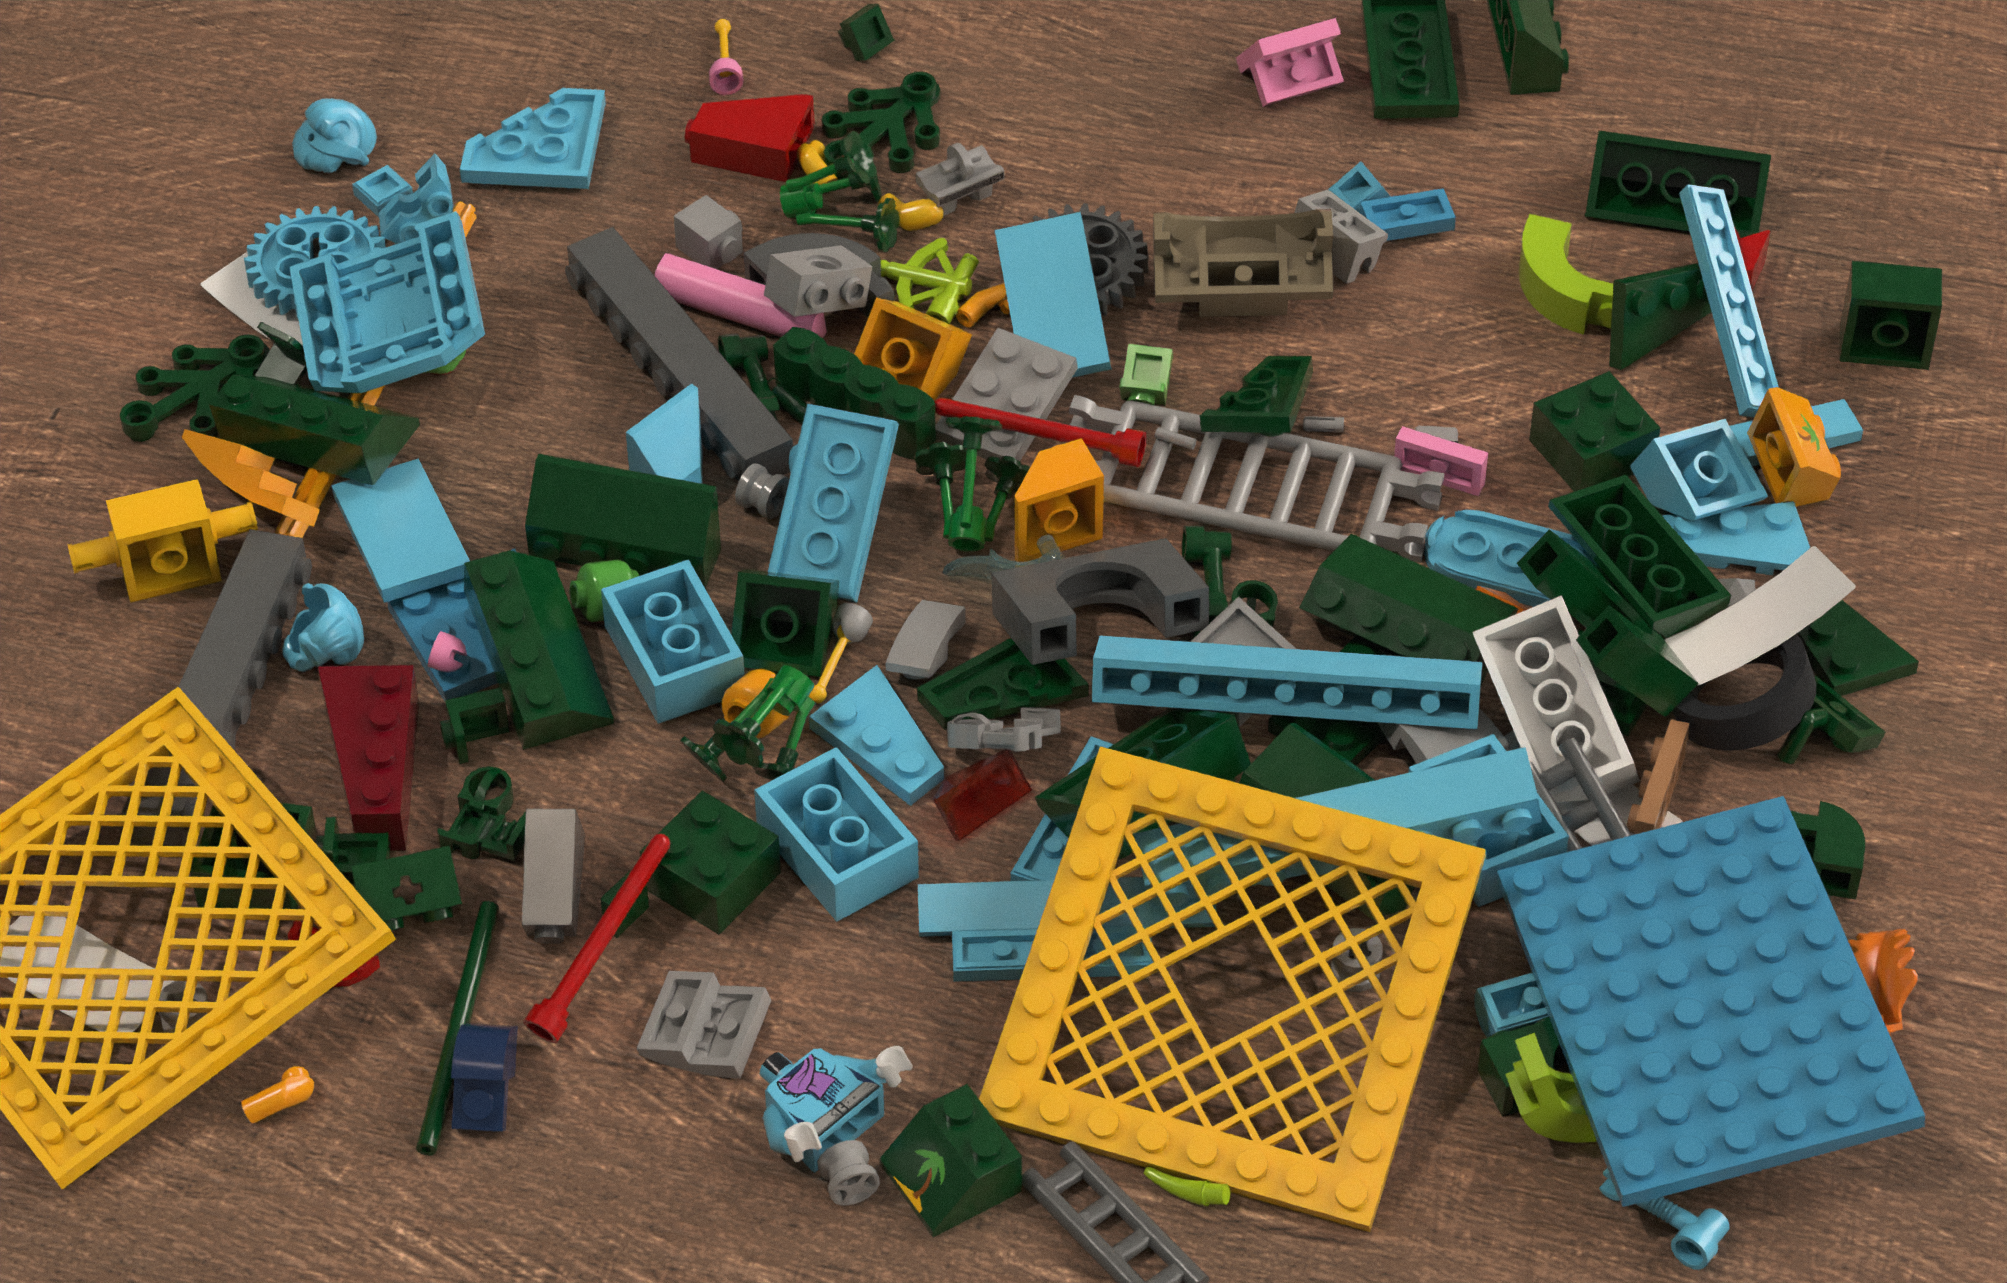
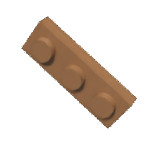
M1670 719L1665 737L1656 736L1650 758V764L1654 765L1653 771L1644 770L1638 794L1642 802L1641 805L1632 804L1627 821V828L1630 833L1635 835L1662 828L1686 759L1689 723Z

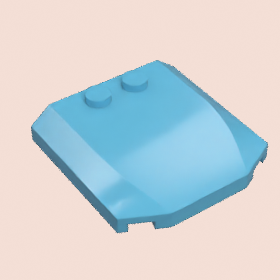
M457 211L416 224L415 229L419 237L337 264L332 254L329 253L289 267L308 377L315 391L363 393L447 365L485 335L463 224Z

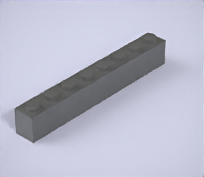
M614 227L567 246L569 265L565 267V273L570 285L574 290H581L596 316L601 315L605 319L615 340L619 343L624 342L630 349L635 364L640 369L645 368L649 372L658 392L662 396L668 395L671 399L690 384L698 388L702 445L708 451L713 450L716 453L726 474L730 478L735 477L739 481L744 471L754 463L766 467L768 474L785 475L789 473V454L793 447L790 435Z
M249 530L178 686L233 750L236 743L235 735L240 724H246L249 719L252 696L256 689H261L264 685L267 662L270 655L276 654L280 648L282 628L286 619L291 620L295 614L299 589L301 585L309 582L311 576L312 562L310 558H306L303 538ZM153 767L148 770L145 786H167L171 767ZM181 770L178 786H196L188 775ZM131 797L127 798V801L122 809L123 815L127 814ZM142 797L137 815L159 816L164 797ZM175 797L170 816H193L197 797ZM134 827L131 842L152 846L156 827ZM167 827L163 846H185L190 827Z

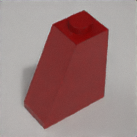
M800 94L703 103L695 119H689L685 129L684 139L686 144H690L691 162L786 182L789 180L798 162L797 149L803 143L808 142L815 128L813 96Z

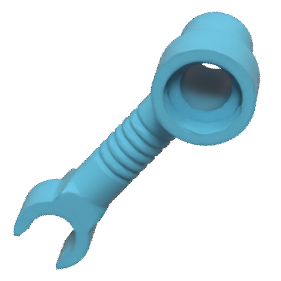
M1607 1168L1602 1173L1607 1177V1180L1600 1186L1599 1190L1606 1197L1619 1201ZM1665 1197L1636 1203L1637 1206L1647 1210L1649 1213L1652 1212L1656 1217L1665 1220L1666 1223L1680 1230L1671 1241V1249L1675 1257L1682 1264L1692 1269L1700 1270L1707 1266L1718 1252V1243L1730 1228L1727 1218L1720 1211L1713 1208L1705 1209L1697 1217L1684 1208L1678 1207L1672 1201L1669 1202Z

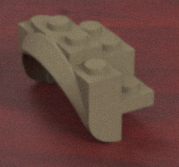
M1315 209L1300 213L1262 216H1189L1169 212H1153L1155 303L1199 302V317L1287 315L1288 300L1333 299V222L1331 209Z

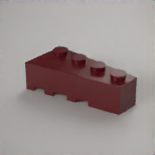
M414 665L318 666L325 709L353 833H389L390 851H405L407 848L419 711V697Z

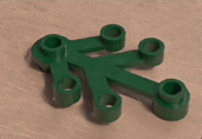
M917 71L906 75L900 87L872 90L866 88L853 89L848 94V110L850 112H826L822 116V133L828 138L837 139L847 133V128L868 126L859 135L862 142L868 143L870 147L888 133L891 146L888 152L889 168L896 173H907L914 167V151L908 147L903 119L914 110L918 123L914 130L915 145L922 150H932L938 147L940 144V128L934 123L931 107L940 99V86L931 74ZM894 103L890 108L873 110L874 104ZM840 140L829 143L824 149V162L827 166L834 164L836 158L843 156ZM837 172L834 175L838 179L848 178L849 172L842 175Z
M246 334L233 339L228 348H196L189 344L176 347L172 352L175 370H160L154 366H147L141 368L136 373L138 391L145 396H155L161 393L164 387L181 388L155 404L142 400L126 404L120 411L123 432L134 441H147L154 436L160 421L199 398L196 414L189 422L190 430L217 437L218 430L209 403L220 391L221 384L229 380L233 374L254 376L270 351L268 346L258 336ZM201 364L217 365L211 370H198Z

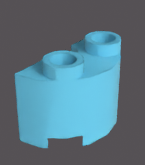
M435 153L415 174L416 182L419 185L417 191L409 195L398 192L379 212L380 233L382 237L397 244L419 237L415 229L416 224L452 213L453 200L446 165Z

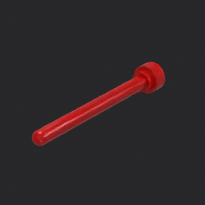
M938 398L934 401L935 413L939 416L958 418L969 416L1000 421L1004 430L1065 443L1082 438L1088 448L1111 452V456L1119 459V463L1138 468L1146 448V432L1127 428L1125 432L1117 431L1114 435L946 398Z
M665 834L653 836L550 999L544 998L540 1004H534L523 1020V1024L538 1037L550 1043H558L568 1027L566 1022L569 1016L568 1006L670 848V839Z

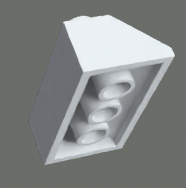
M1562 595L1472 632L1521 748L1526 747L1529 762H1533L1539 774L1564 761L1565 758L1558 748L1559 745L1570 738H1576L1608 794L1640 781L1634 761L1587 654L1576 641L1579 634ZM1576 777L1550 790L1555 802L1588 800Z

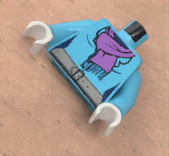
M889 1047L882 1051L876 1059L870 1060L840 1055L833 1056L821 1048L812 1049L795 1064L779 1052L770 1055L762 1064L759 1074L769 1083L765 1090L766 1110L763 1114V1122L771 1150L776 1153L792 1155L794 1162L803 1160L814 1173L818 1171L817 1161L827 1148L836 1143L855 1140L884 1116V1090L882 1083H888L892 1088L896 1087L901 1082V1077L898 1073L904 1070L910 1071L913 1068L902 1047Z

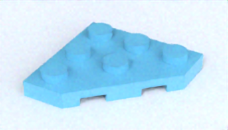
M562 88L549 95L550 102L533 111L530 107H527L501 122L502 128L486 137L480 133L467 140L460 166L461 183L589 189L606 105L605 90Z

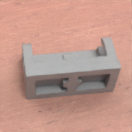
M1330 190L1299 198L1294 213L1315 209H1331L1333 274L1346 284L1354 282L1362 262V268L1370 273L1377 263L1382 245L1387 241L1388 234Z

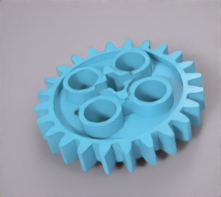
M314 206L312 213L305 215L298 208L296 209V218L290 219L286 215L281 214L279 215L280 225L277 226L267 222L265 223L266 234H254L255 244L247 245L248 257L244 258L248 286L254 289L256 299L264 298L266 308H271L278 304L280 315L295 309L298 319L289 267L314 259L313 240L315 238H319V257L331 253L337 264L386 248L385 238L379 236L376 225L368 227L367 217L364 216L354 221L352 210H348L342 216H338L336 206H332L327 214H321L319 207Z

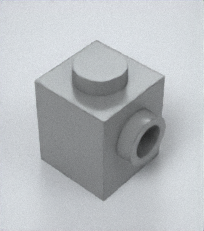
M703 196L674 215L676 248L696 263L718 269L725 263L734 260L743 252V227L741 220L733 211L726 210L709 196Z

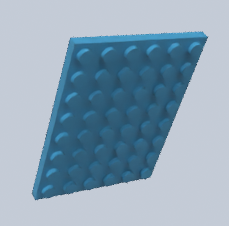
M1784 796L1497 870L1498 885L1622 1207L1925 1127V1113Z

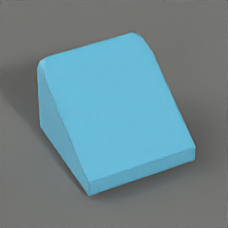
M1361 161L1328 189L1359 213L1361 201L1391 197Z

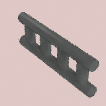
M1570 738L1559 745L1558 748L1565 760L1539 774L1533 762H1529L1538 795L1569 835L1567 852L1582 848L1573 831L1597 818L1602 822L1611 840L1631 836L1630 831L1576 738ZM1576 777L1589 801L1562 814L1550 790Z
M1074 1141L1067 1143L1060 1151V1156L1067 1165L1045 1179L1035 1168L1028 1169L1022 1175V1186L1117 1283H1181L1183 1281L1185 1283H1209V1276ZM1083 1179L1101 1198L1078 1213L1060 1194ZM1117 1213L1134 1232L1111 1247L1094 1227ZM1150 1247L1168 1266L1145 1281L1127 1262Z

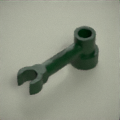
M738 333L719 335V353L733 369H745L752 392L777 420L775 410H780L777 397L770 390L761 363L768 360V346L765 335L739 337Z
M1184 526L1181 555L1187 563H1202L1204 565L1205 583L1209 587V623H1211L1228 607L1226 595L1224 594L1222 560H1230L1231 532L1204 531L1203 526Z

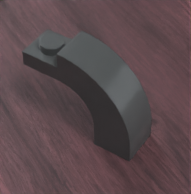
M820 233L793 234L769 240L744 252L745 279L765 285L770 254L842 245L873 266L866 307L858 309L869 318L876 297L894 300V292L890 283L881 277V257L866 246L844 237Z

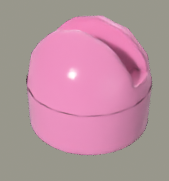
M440 631L430 652L428 667L448 673L458 670L463 664L454 660L456 653L467 656L465 644L456 636Z

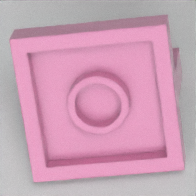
M1336 18L1260 39L1236 57L1241 74L1249 71L1252 72L1262 107L1333 87L1344 82L1331 42L1341 34Z

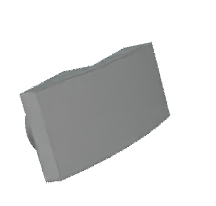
M921 600L903 624L886 660V671L902 673L906 678L915 680L930 678L948 659V641L966 624L965 607Z

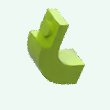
M1529 214L1522 235L1518 273L1521 288L1530 304L1551 322L1584 335L1588 323L1611 328L1613 283L1587 277L1575 270L1567 261L1572 223Z
M1535 1033L1516 1039L1515 1042L1522 1060L1513 1062L1515 1071L1505 1075L1524 1122L1536 1133L1553 1140L1574 1143L1596 1142V1137L1572 1074L1556 1071L1547 1065Z

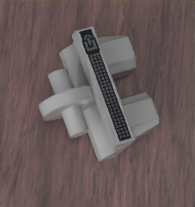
M960 143L952 144L947 148L948 160L916 173V183L927 194L928 199L936 203L938 208L942 206L944 215L954 212L957 207V199L968 195L971 199L979 201L991 196L993 184L1005 179V170L1001 165H997L992 161L982 145L967 151Z

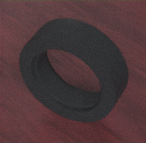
M1795 634L1779 646L1747 663L1770 664L1784 671L1781 679L1772 689L1754 700L1731 706L1708 705L1697 699L1699 692L1708 682L1697 685L1673 709L1677 721L1689 723L1688 739L1710 749L1725 751L1743 750L1769 743L1783 736L1799 724L1803 714L1811 709L1816 696V681L1805 646L1799 636Z

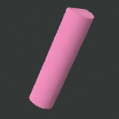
M667 253L664 254L657 266L654 276L677 303L779 337L786 334L792 327L810 330L821 338L827 333L824 313L794 317L764 296L765 285Z

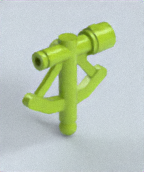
M938 238L919 249L906 264L889 263L887 260H881V277L887 276L888 279L898 281L896 289L899 303L914 309L913 305L933 299L925 314L947 324H950L954 316L957 315L960 308L958 302L964 296H968L971 293L972 280L970 278L979 264L977 257L966 253L954 271L945 253L949 249L945 238ZM937 257L945 273L924 269L923 267ZM913 284L933 288L932 290L911 296Z

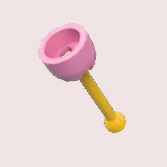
M720 19L715 23V31L719 34L721 58L713 63L709 71L710 86L716 93L721 95L734 94L743 85V72L736 60L729 58L727 34L731 30V24L726 19Z

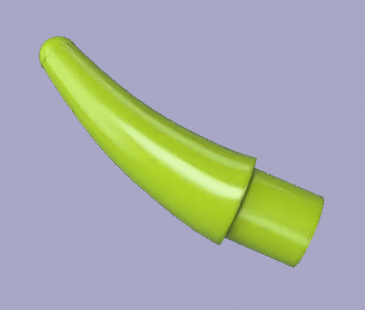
M1146 1167L1144 1170V1175L1156 1185L1188 1202L1206 1207L1209 1204L1227 1205L1229 1203L1230 1187L1228 1184L1210 1183L1208 1180L1183 1179L1166 1174L1153 1167Z

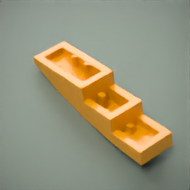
M184 429L182 439L201 464L225 486L255 504L314 527L320 509L292 498L297 483L270 473L274 458L241 444Z

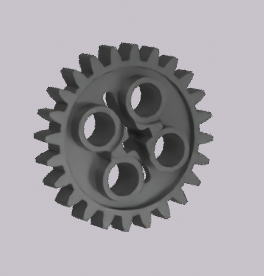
M1084 203L1079 212H1081L1100 311L1102 315L1106 316L1108 315L1107 305L1112 304L1121 309L1123 307L1122 296L1135 298V286H1144V274L1149 272L1147 243L1143 242L1142 230L1134 231V221L1132 219L1124 222L1121 221L1120 211L1106 216L1105 206L1101 205L1093 213L1089 212L1088 204ZM1069 204L1065 205L1064 214L1060 215L1052 208L1048 209L1049 218L1077 213L1073 211ZM1038 216L1032 217L1033 222L1044 220Z

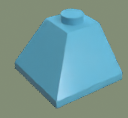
M690 384L626 432L630 471L703 484V448L699 396L696 386Z
M1726 419L1655 438L1630 465L1647 499L1653 506L1691 521L1759 502L1768 496Z

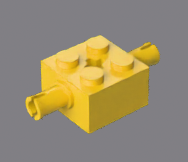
M196 479L106 500L112 531H108L109 536L77 544H67L74 574L116 563L117 568L121 567L131 603L222 581L215 545L218 544L217 539L246 533L250 529L258 530L252 502L211 512L210 508H206L199 481Z

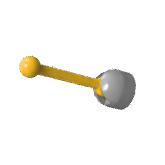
M843 603L838 607L834 615L832 630L838 642L817 685H814L813 690L808 696L815 704L822 703L826 699L827 692L825 688L846 645L863 640L873 623L871 614L857 604Z

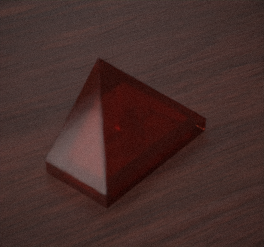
M1005 749L947 776L935 794L933 801L955 841H960L1032 791V788L1011 750Z

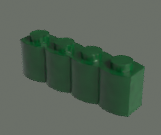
M792 327L773 344L775 378L781 380L784 385L789 387L803 401L810 402L813 405L897 421L899 427L892 453L903 458L914 460V455L917 451L928 449L936 442L935 402L924 391L913 386L899 384L887 371L875 366L863 365L861 360L850 351L835 346H828L825 340L818 334L804 328ZM775 380L776 385L781 384L780 382Z

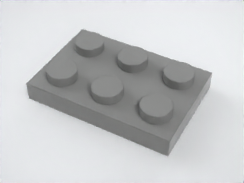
M997 328L952 400L1046 420L1078 369L1077 359ZM941 416L936 424V439L952 446L963 445L964 433L957 429L948 428V425H946L947 417ZM1004 429L999 432H987L982 435L981 451H977V456L985 459L990 456L997 458L1011 456L1021 461L1035 436Z

